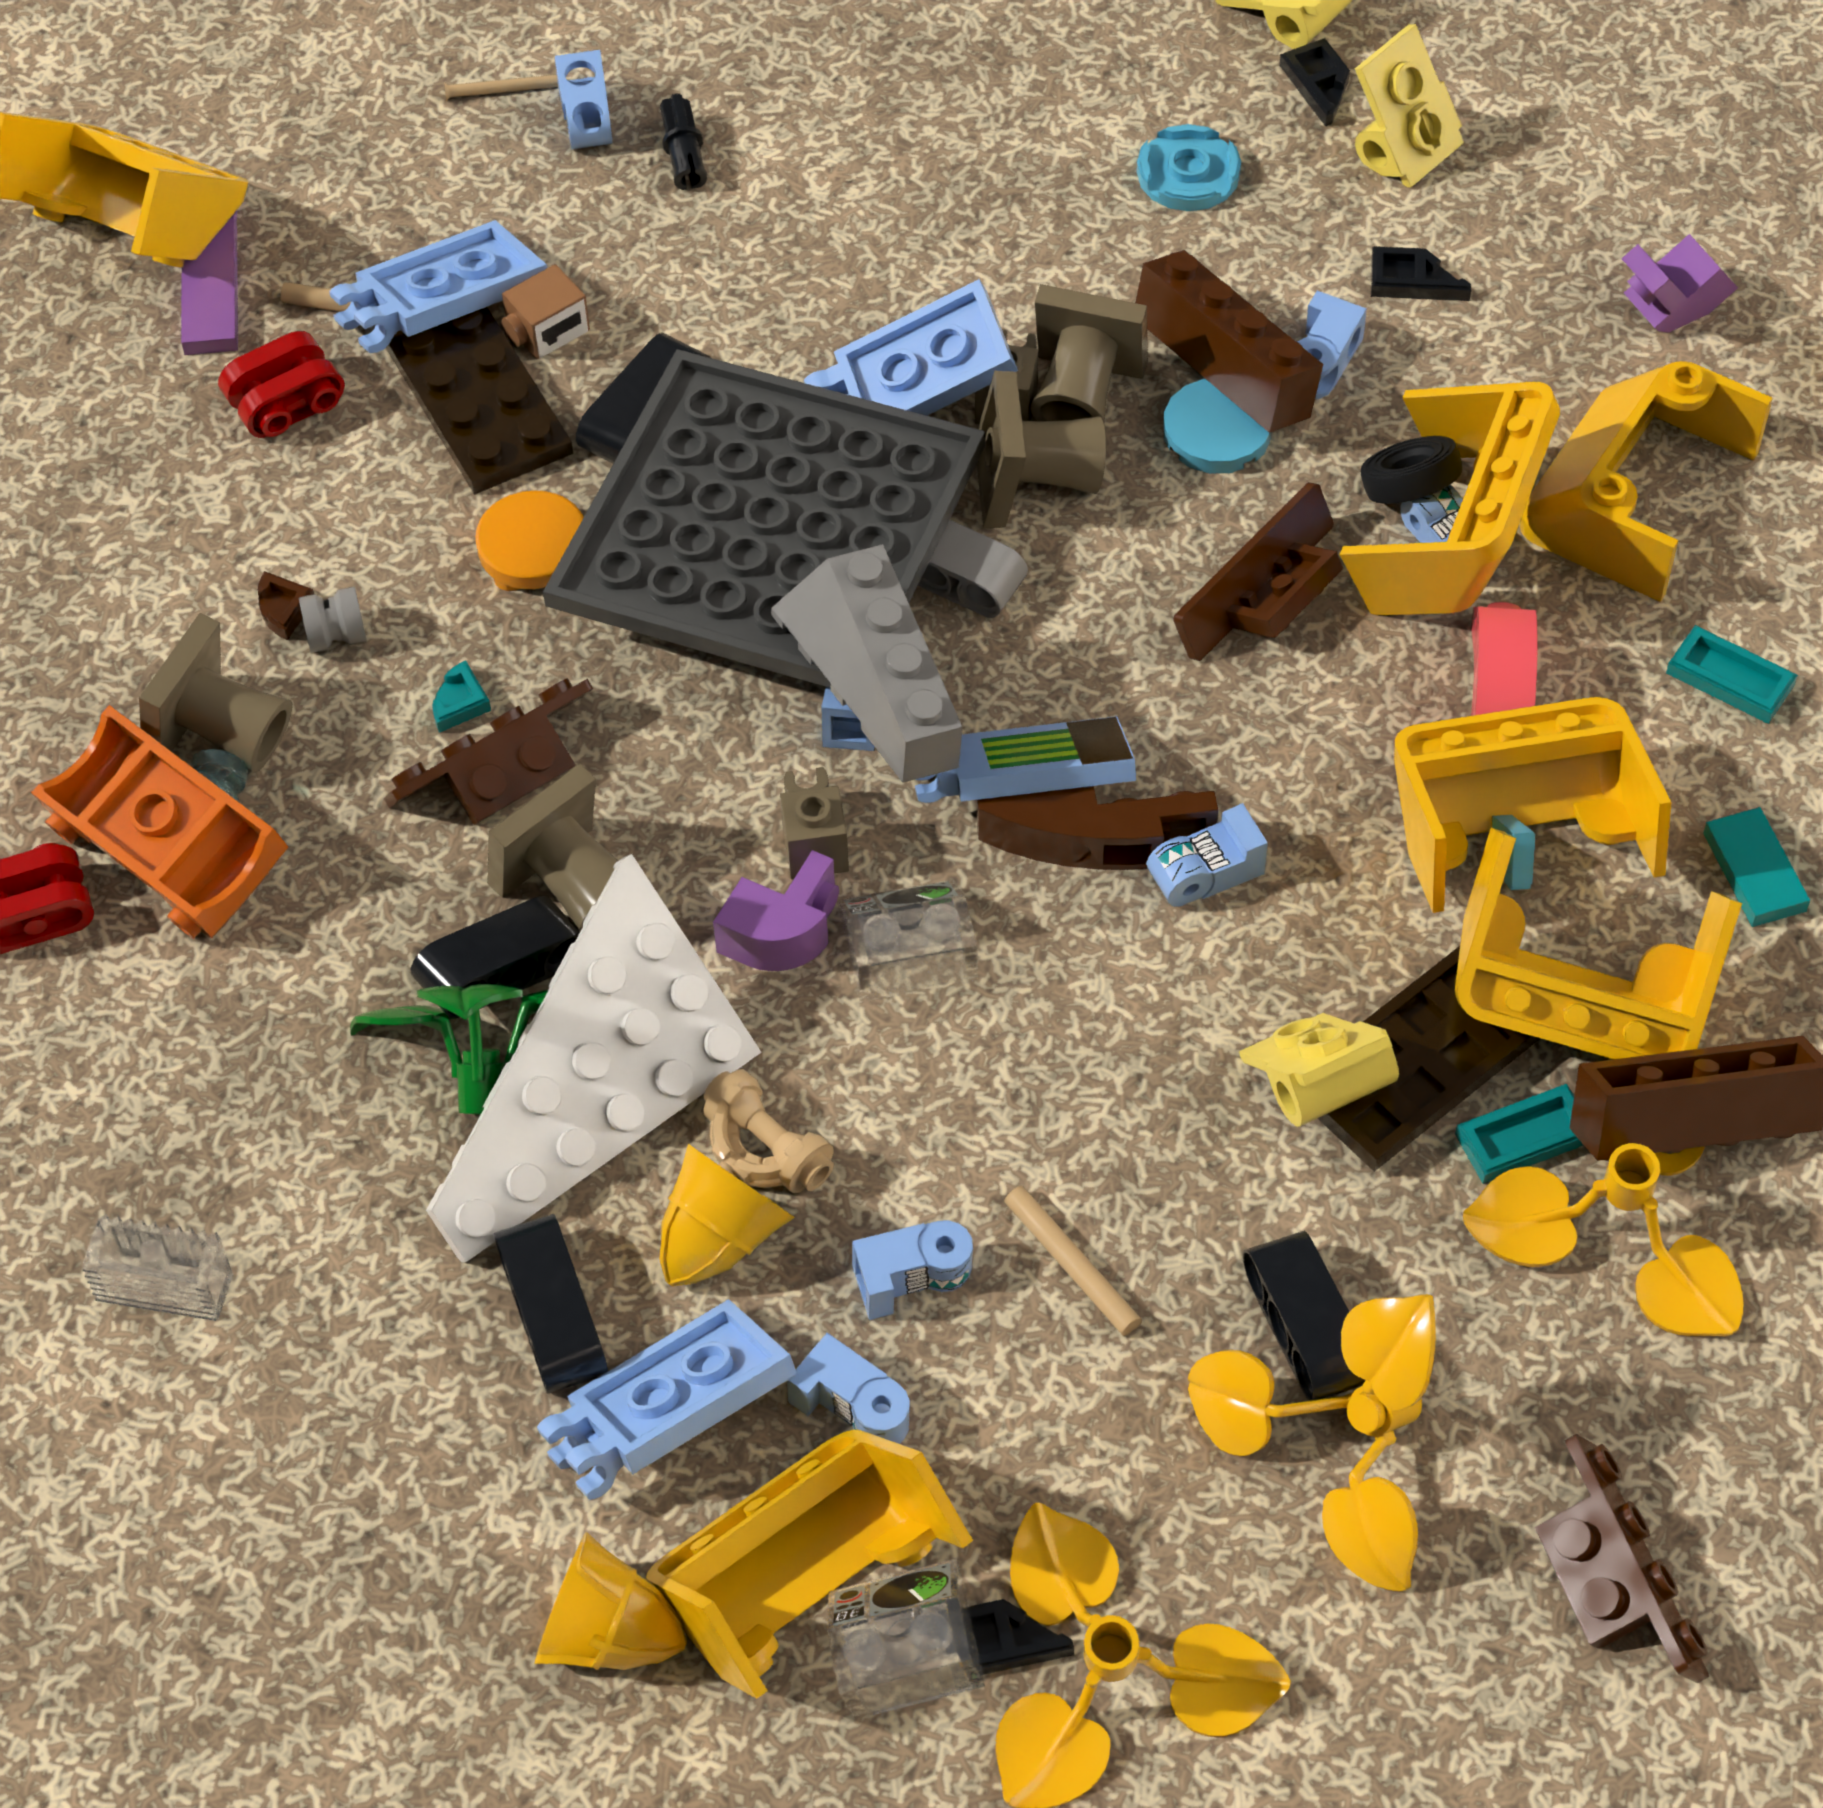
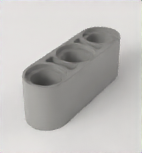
M949 520L918 586L987 618H994L1000 614L1026 578L1028 567L1022 556L1009 546Z

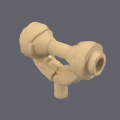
M744 1069L736 1070L732 1073L726 1071L716 1076L705 1090L704 1099L706 1103L703 1110L704 1116L711 1121V1151L720 1162L718 1165L751 1188H769L784 1185L791 1192L798 1193L805 1188L808 1191H813L820 1187L830 1176L834 1167V1163L831 1161L834 1153L833 1146L821 1135L812 1132L803 1135L788 1132L765 1112L760 1098L763 1094L760 1084L756 1078ZM740 1130L751 1131L772 1150L773 1156L762 1158L748 1152L741 1142Z

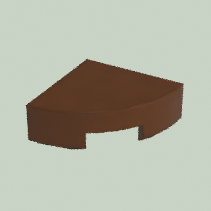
M264 571L258 584V601L260 612H262L261 615H264L262 618L270 630L281 638L288 640L303 619L299 597L313 595V589Z

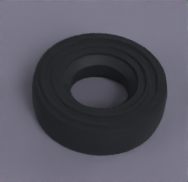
M1445 436L1419 437L1391 445L1369 457L1361 466V479L1366 494L1373 502L1382 504L1402 503L1426 497L1446 488L1456 481L1462 473V460L1458 447L1453 439Z

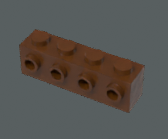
M1182 250L1143 263L1135 303L1147 305V330L1269 433L1311 418L1323 363L1187 251Z
M1795 1036L1581 1063L1578 1067L1569 1128L1597 1161H1609L1614 1150L1629 1143L1644 1145L1654 1153L1674 1154L1688 1148L1711 1145L1733 1146L1740 1141L1770 1137L1785 1139L1795 1134L1822 1131L1823 1055L1804 1036Z

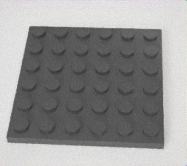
M677 349L543 590L545 606L830 688L831 683L816 664L810 665L798 650V641L787 627L782 629L772 617L771 608L826 559L882 544L907 601L910 603L985 448V431Z

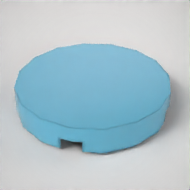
M1191 124L1171 126L1157 132L1156 139L1152 140L1149 144L1147 140L1141 146L1137 160V176L1143 191L1153 201L1170 209L1183 211L1209 209L1226 201L1237 188L1241 172V159L1237 147L1230 140L1228 145L1219 138V132L1209 127Z
M1206 379L1187 384L1170 398L1164 411V442L1169 450L1171 446L1173 451L1179 454V461L1189 468L1209 474L1233 473L1244 469V463L1250 462L1254 458L1256 462L1265 454L1271 441L1272 432L1266 431Z

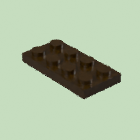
M487 307L409 337L400 330L393 336L391 342L386 347V350L474 495L574 454L571 439Z
M1460 946L1363 1021L1364 1023L1385 1029L1387 1035H1389L1399 1068L1398 1080L1318 1118L1374 1172L1541 1039L1476 1020L1461 1008L1455 994Z

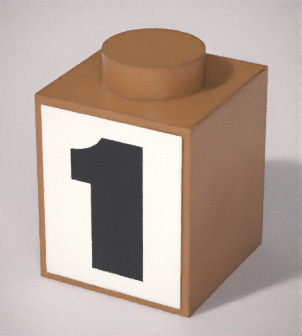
M556 264L502 293L505 310L502 326L507 337L516 347L523 344L536 359L542 358L590 330L585 294Z

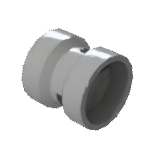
M355 586L338 589L335 595L328 597L327 600H323L316 594L299 597L311 653L327 650L334 640L345 641L349 645L367 642Z

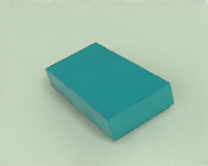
M1697 625L1692 628L1669 661L1666 674L1767 724L1770 723L1795 686L1798 676Z
M1761 807L1706 822L1703 835L1737 900L1742 903L1741 907L1752 927L1807 912L1810 899Z
M1568 1084L1458 1124L1455 1131V1136L1483 1184L1492 1181L1508 1170L1532 1166L1584 1146L1569 1128L1574 1095Z

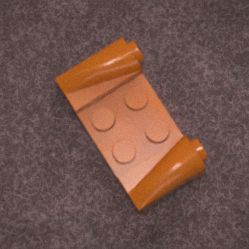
M110 705L102 712L95 735L79 759L57 777L38 784L31 792L51 813L45 823L71 845L79 837L88 844L92 842L156 891L173 908L167 915V918L192 939H195L200 932L213 938L244 904L283 853L289 848L273 827Z

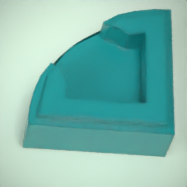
M466 660L454 666L446 673L444 682L440 686L432 704L435 724L439 733L491 711L490 701Z

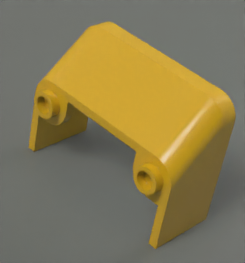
M0 112V199L22 201L33 205L32 214L47 220L64 222L65 214L82 216L135 236L131 252L137 255L152 256V260L182 268L185 260H196L244 202L249 181L235 174L106 128L84 123Z
M1686 361L1673 362L1606 387L1599 394L1531 492L1519 524L1522 534L1535 545L1661 602L1666 595L1679 540L1630 518L1636 507L1638 493L1635 485L1627 477L1617 473L1618 469L1654 417L1754 461L1759 453L1773 398L1695 363Z
M1543 382L1405 390L1403 400L1421 437H1449L1457 445L1461 458L1476 457L1473 465L1474 472L1447 542L1342 547L1340 557L1371 614L1455 613L1468 609L1480 597L1513 542L1560 416V406L1551 387Z
M1589 697L1416 724L1404 728L1395 737L1394 763L1408 854L1432 913L1444 911L1446 871L1458 867L1467 858L1468 840L1466 835L1490 832L1492 816L1513 815L1525 826L1576 818L1582 832L1587 837L1601 844L1615 845L1636 840L1653 877L1666 875L1672 802L1625 709L1619 703L1607 698Z
M1490 828L1463 919L1455 983V994L1461 1008L1476 1020L1611 1059L1698 1049L1742 903L1723 894L1711 891L1694 948L1674 943H1661L1651 947L1641 957L1633 982L1519 949L1525 931L1524 913L1515 900L1500 893L1516 838L1504 831Z
M855 1429L843 1432L827 1440L667 1553L649 1569L646 1579L657 1587L681 1619L684 1632L720 1678L758 1699L768 1691L760 1676L773 1665L772 1656L779 1646L774 1633L875 1560L883 1564L897 1563L899 1567H905L924 1558L931 1551V1542L936 1538L960 1548L966 1547L973 1542V1539L921 1451Z

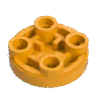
M531 490L506 496L487 509L477 525L475 538L481 565L494 579L495 585L502 590L515 591L518 589L545 588L584 516L570 500L552 492Z

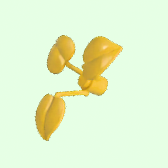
M1637 1143L1624 1144L1611 1154L1604 1179L1594 1181L1592 1189L1578 1203L1569 1207L1568 1190L1557 1176L1538 1167L1514 1168L1493 1179L1478 1198L1463 1212V1222L1466 1228L1486 1250L1516 1265L1543 1267L1559 1262L1573 1252L1577 1243V1232L1571 1219L1583 1215L1600 1197H1606L1613 1206L1621 1210L1635 1211L1641 1209L1645 1213L1652 1251L1658 1258L1643 1265L1636 1278V1300L1646 1318L1662 1330L1682 1336H1731L1740 1327L1744 1308L1743 1293L1737 1272L1728 1256L1719 1246L1698 1235L1681 1237L1667 1251L1662 1242L1657 1216L1658 1202L1653 1197L1659 1175L1672 1176L1693 1167L1700 1159L1705 1146L1688 1148L1679 1153L1668 1154L1662 1152L1654 1153L1648 1147Z
M1422 1294L1409 1297L1375 1298L1358 1304L1347 1314L1341 1331L1343 1358L1349 1370L1356 1376L1365 1379L1363 1386L1344 1396L1284 1405L1272 1404L1270 1402L1274 1393V1377L1271 1370L1257 1357L1240 1350H1222L1199 1359L1192 1366L1188 1375L1190 1399L1203 1430L1219 1449L1228 1454L1248 1456L1263 1449L1267 1445L1272 1433L1270 1416L1280 1418L1346 1408L1351 1425L1357 1431L1375 1437V1442L1350 1472V1487H1340L1326 1495L1322 1510L1323 1528L1326 1539L1335 1556L1354 1574L1376 1587L1387 1590L1404 1591L1411 1588V1570L1418 1545V1526L1412 1503L1405 1492L1392 1481L1382 1477H1372L1364 1481V1475L1383 1450L1396 1442L1393 1430L1414 1422L1421 1413L1422 1396L1430 1382L1435 1354L1436 1323L1433 1296Z
M1039 1502L1034 1503L1029 1508L1014 1539L1010 1561L1011 1588L1019 1607L1027 1612L1028 1617L1040 1625H1057L1074 1613L1077 1620L1088 1627L1084 1637V1661L1090 1672L1086 1676V1682L1073 1710L1060 1696L1044 1692L1020 1698L1003 1715L996 1734L995 1752L1002 1783L1003 1799L1009 1806L1013 1808L1058 1807L1082 1796L1100 1780L1109 1761L1111 1741L1107 1731L1101 1725L1083 1717L1089 1709L1100 1682H1117L1125 1679L1134 1671L1137 1663L1146 1665L1165 1679L1175 1680L1170 1691L1172 1710L1179 1721L1187 1728L1203 1736L1226 1737L1247 1729L1289 1691L1291 1685L1290 1678L1272 1653L1253 1638L1231 1627L1207 1623L1195 1625L1182 1631L1174 1642L1173 1659L1175 1667H1172L1152 1655L1149 1648L1139 1647L1138 1633L1128 1620L1114 1615L1101 1617L1098 1614L1091 1615L1088 1613L1086 1608L1102 1605L1111 1597L1116 1588L1119 1563L1114 1547L1099 1530L1088 1523L1061 1514Z

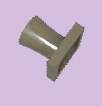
M1040 284L1035 299L1038 358L1051 360V363L1030 405V411L1037 421H1063L1100 416L1105 424L1106 399L1111 373L1139 379L1144 377L1148 365L1147 305Z
M994 370L978 430L985 431V448L977 462L983 528L1006 527L1019 482L1061 486L1097 494L1102 484L1106 461V432L1103 419L1098 416L1063 421H1022L1016 372Z
M199 613L139 697L140 728L171 752L188 729L229 753L252 772H258L265 766L280 744L288 727L293 706L292 701L289 699L258 691L222 676L220 622Z
M581 763L489 831L487 876L488 885L504 898L536 873L564 907L580 932L592 905L596 904L614 871L613 866L619 861L588 834L592 831L596 778Z

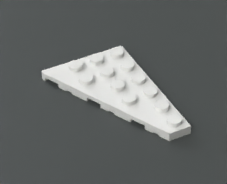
M632 854L623 857L613 866L614 871L596 904L592 905L583 921V928L576 941L570 945L548 986L550 989L532 1022L527 1024L513 1057L504 1066L483 1105L484 1110L465 1145H461L452 1162V1169L444 1183L438 1187L426 1209V1212L461 1262L469 1261L495 1242V1232L521 1224L705 1093L706 1088L716 1076L726 1071L732 1073L761 1053L759 1047Z

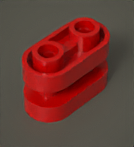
M294 331L232 360L220 373L218 387L230 405L238 409V416L248 431L255 437L265 438L267 436H278L284 433L290 425L316 413H325L333 409L344 392L345 382L334 365L325 359L323 350L313 336L305 331Z
M45 843L35 847L33 850L0 859V954L81 931L91 923L94 917V909L88 889L82 885L84 874L78 854L73 848L57 843Z

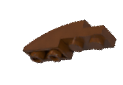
M1094 786L977 800V833L979 841L1036 861L1097 870L1148 869L1146 865L1148 857L1159 845L1178 836L1187 837L1216 824L1218 821V805L1215 791L1197 793L1180 791L1164 797L1139 800L1122 798L1112 803L1097 804Z

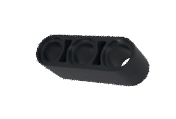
M663 332L658 333L587 409L577 428V445L614 464L676 350L679 349L711 357Z
M548 896L535 897L430 943L413 960L410 968L411 975L423 989L445 985L459 986L465 989L471 985L490 984L524 990L555 975L570 945L576 941L580 931ZM440 1007L449 1018H460V1016Z
M555 1214L495 1232L494 1238L546 1393L550 1394L598 1378L608 1372L606 1359Z
M1304 1230L1243 1250V1264L1248 1281L1306 1398L1309 1401L1324 1399L1363 1386L1365 1379L1356 1376L1349 1370L1342 1354L1341 1331L1349 1310L1309 1234Z

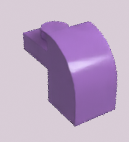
M1690 234L1657 263L1639 244L1622 258L1635 273L1627 281L1631 287L1624 294L1649 323L1660 332H1671L1708 315L1738 289Z
M812 850L785 894L741 877L713 921L716 952L752 968L765 971L794 969L816 958L828 945L827 917L832 912L839 895V886L835 885L833 859Z

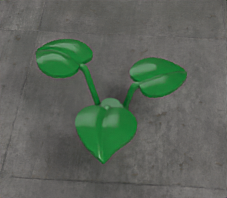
M490 984L471 985L465 989L459 986L445 985L417 990V997L443 1007L464 1020L468 1019L471 1050L463 1051V1060L449 1019L454 1018H449L439 1007L411 1005L368 1011L353 1018L350 1024V1034L353 1036L372 1024L407 1025L419 1023L440 1031L451 1061L452 1078H457L458 1113L481 1114L484 1110L483 1105L504 1066L513 1057L518 1047V1041L527 1026L530 1016L537 1013L548 990L523 995L522 989ZM521 997V1006L504 1061H500V1049H482L479 1009L494 1002Z

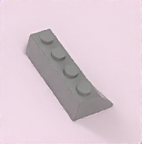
M884 545L826 559L771 608L772 617L782 629L787 627L798 641V650L810 665L816 664L831 683L830 691L842 706L847 704L861 722L863 733L903 783L959 768L962 738L961 722Z

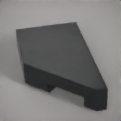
M1325 38L1280 54L1279 66L1325 127L1331 125L1349 82L1350 70Z
M1372 247L1371 297L1470 301L1471 284L1463 278L1457 280L1440 266L1441 260L1427 249Z
M1005 1599L939 1613L940 1626L953 1681L1074 1655V1645L1071 1638L1062 1633L1057 1635L1027 1617V1612Z

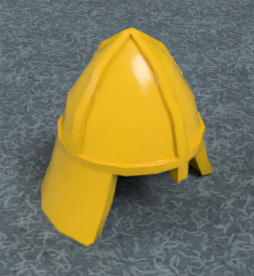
M688 1144L681 1171L673 1191L668 1197L670 1202L661 1222L659 1259L665 1282L672 1287L694 1284L730 1270L746 1254L750 1255L772 1233L795 1217Z
M586 1532L575 1551L542 1635L534 1664H567L591 1667L597 1670L600 1667L628 1670L665 1661L684 1651L687 1640L680 1617L657 1587L638 1575L637 1569L628 1566L607 1551Z

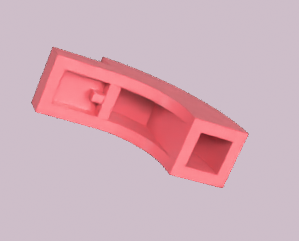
M1494 602L1487 607H1473L1471 632L1474 650V680L1471 716L1535 706L1538 648L1536 610L1521 609L1518 605L1507 602Z

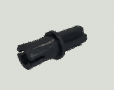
M674 93L671 95V98L663 99L660 104L665 135L662 139L663 149L670 155L676 187L681 190L687 189L685 175L688 174L691 189L699 188L707 181V172L704 169L700 150L703 145V135L695 127L690 101L684 99L681 94Z

